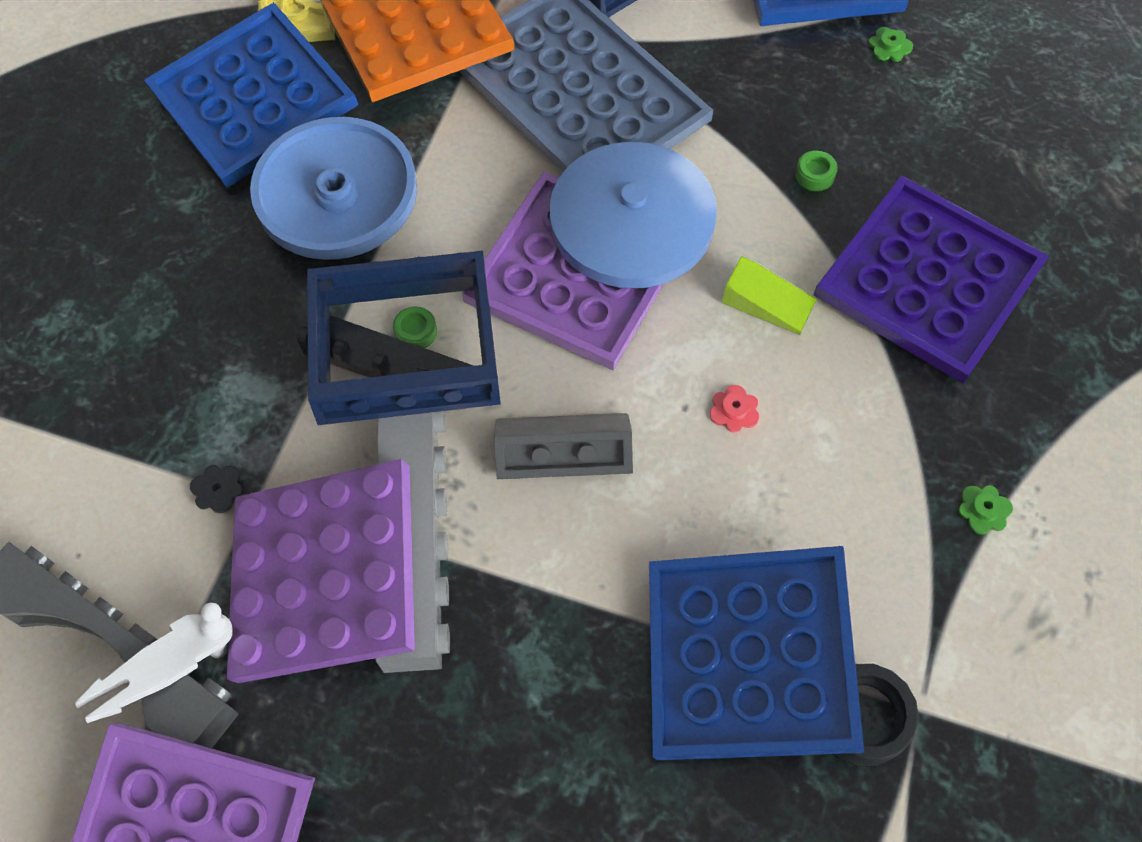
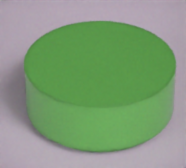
M806 152L798 160L795 171L796 180L807 190H826L835 180L838 169L837 163L826 152Z
M413 306L405 308L396 315L393 321V331L397 339L423 348L430 346L436 339L437 326L435 318L429 310L423 307Z

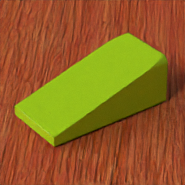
M741 256L725 286L722 303L800 335L817 299L757 262Z

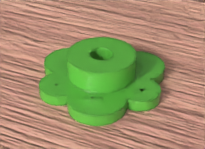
M888 27L879 28L875 36L869 40V46L874 49L873 55L878 60L891 59L898 62L903 59L904 55L911 53L913 49V43L905 39L906 34L903 31L893 30Z
M988 485L983 489L977 486H968L962 492L961 498L963 503L958 509L959 515L962 518L969 519L968 524L973 532L986 534L991 529L1002 531L1006 527L1007 521L1005 518L1011 515L1013 506L1010 500L999 496L998 490L993 486Z

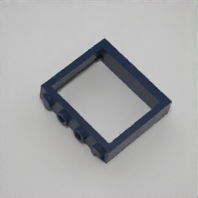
M483 250L307 269L308 401L317 425L501 404ZM468 290L475 291L482 365L331 382L329 306Z

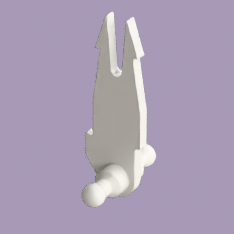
M210 602L202 607L201 614L185 615L169 625L170 633L143 648L103 681L98 678L75 702L77 708L123 684H129V686L85 717L86 722L89 723L121 713V707L171 685L198 668L197 662L209 655L217 659L223 657L227 652V643L232 637L233 629L230 620L221 614L220 606Z

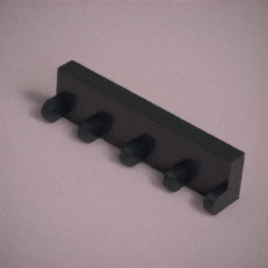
M329 315L330 364L365 377L474 366ZM304 326L298 333L297 341L303 354L308 356V327Z

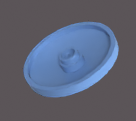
M329 117L301 124L276 139L265 150L256 164L251 179L250 193L252 205L261 226L278 245L304 257L325 260L342 259L368 252L389 240L399 231L413 210L417 196V178L408 149L392 132L364 119Z
M621 142L593 149L576 159L564 170L557 180L552 191L549 206L552 236L563 257L585 276L600 283L620 288H646L665 284L692 269L705 255L710 246L717 215L713 190L704 174L691 161L668 148L643 142Z

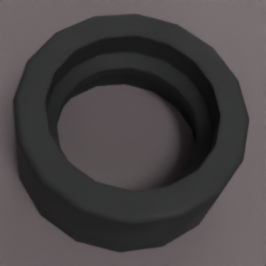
M874 663L856 664L858 686H870L879 690L887 697L895 711L896 722L893 732L885 741L878 744L864 745V753L836 755L840 759L857 766H878L902 753L914 739L919 722L917 701L907 683L892 670Z

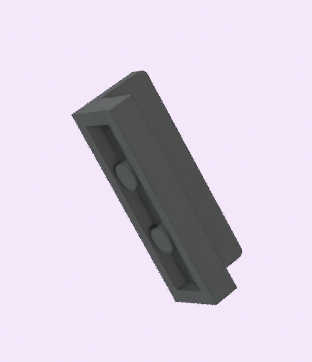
M627 413L496 419L494 445L497 479L633 474L632 428Z

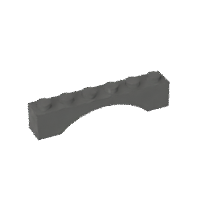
M8 542L0 550V614L21 627L45 625L66 627L98 636L120 655L124 663L143 648L158 640L136 623L129 631L117 623L123 613L103 598L99 597L94 604L85 599L83 594L89 588L65 571L59 578L48 570L55 563L33 546H30L24 553ZM190 673L171 685L141 698L145 726L151 731L211 749L239 715L237 711L226 704L232 694L209 677L201 685L189 676Z

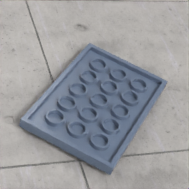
M527 0L500 17L513 37L515 50L459 70L485 98L562 172L585 153L609 144L643 142L671 149L712 121L713 109L589 0Z

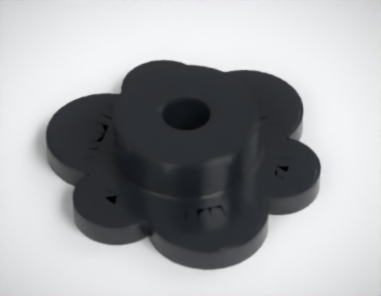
M210 465L205 469L204 475L196 476L190 483V490L197 496L195 499L197 507L202 510L211 508L215 513L227 512L233 505V499L243 494V488L238 483L241 477L239 470L230 465L221 469L217 465Z

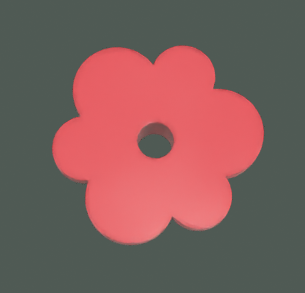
M731 385L726 389L725 393L718 392L713 396L712 402L714 407L710 412V418L713 423L726 425V428L733 433L740 431L742 426L751 428L758 423L759 413L756 410L758 399L753 395H747L743 387Z

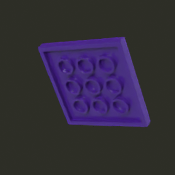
M901 175L818 283L813 295L964 384L1045 264L1049 255Z

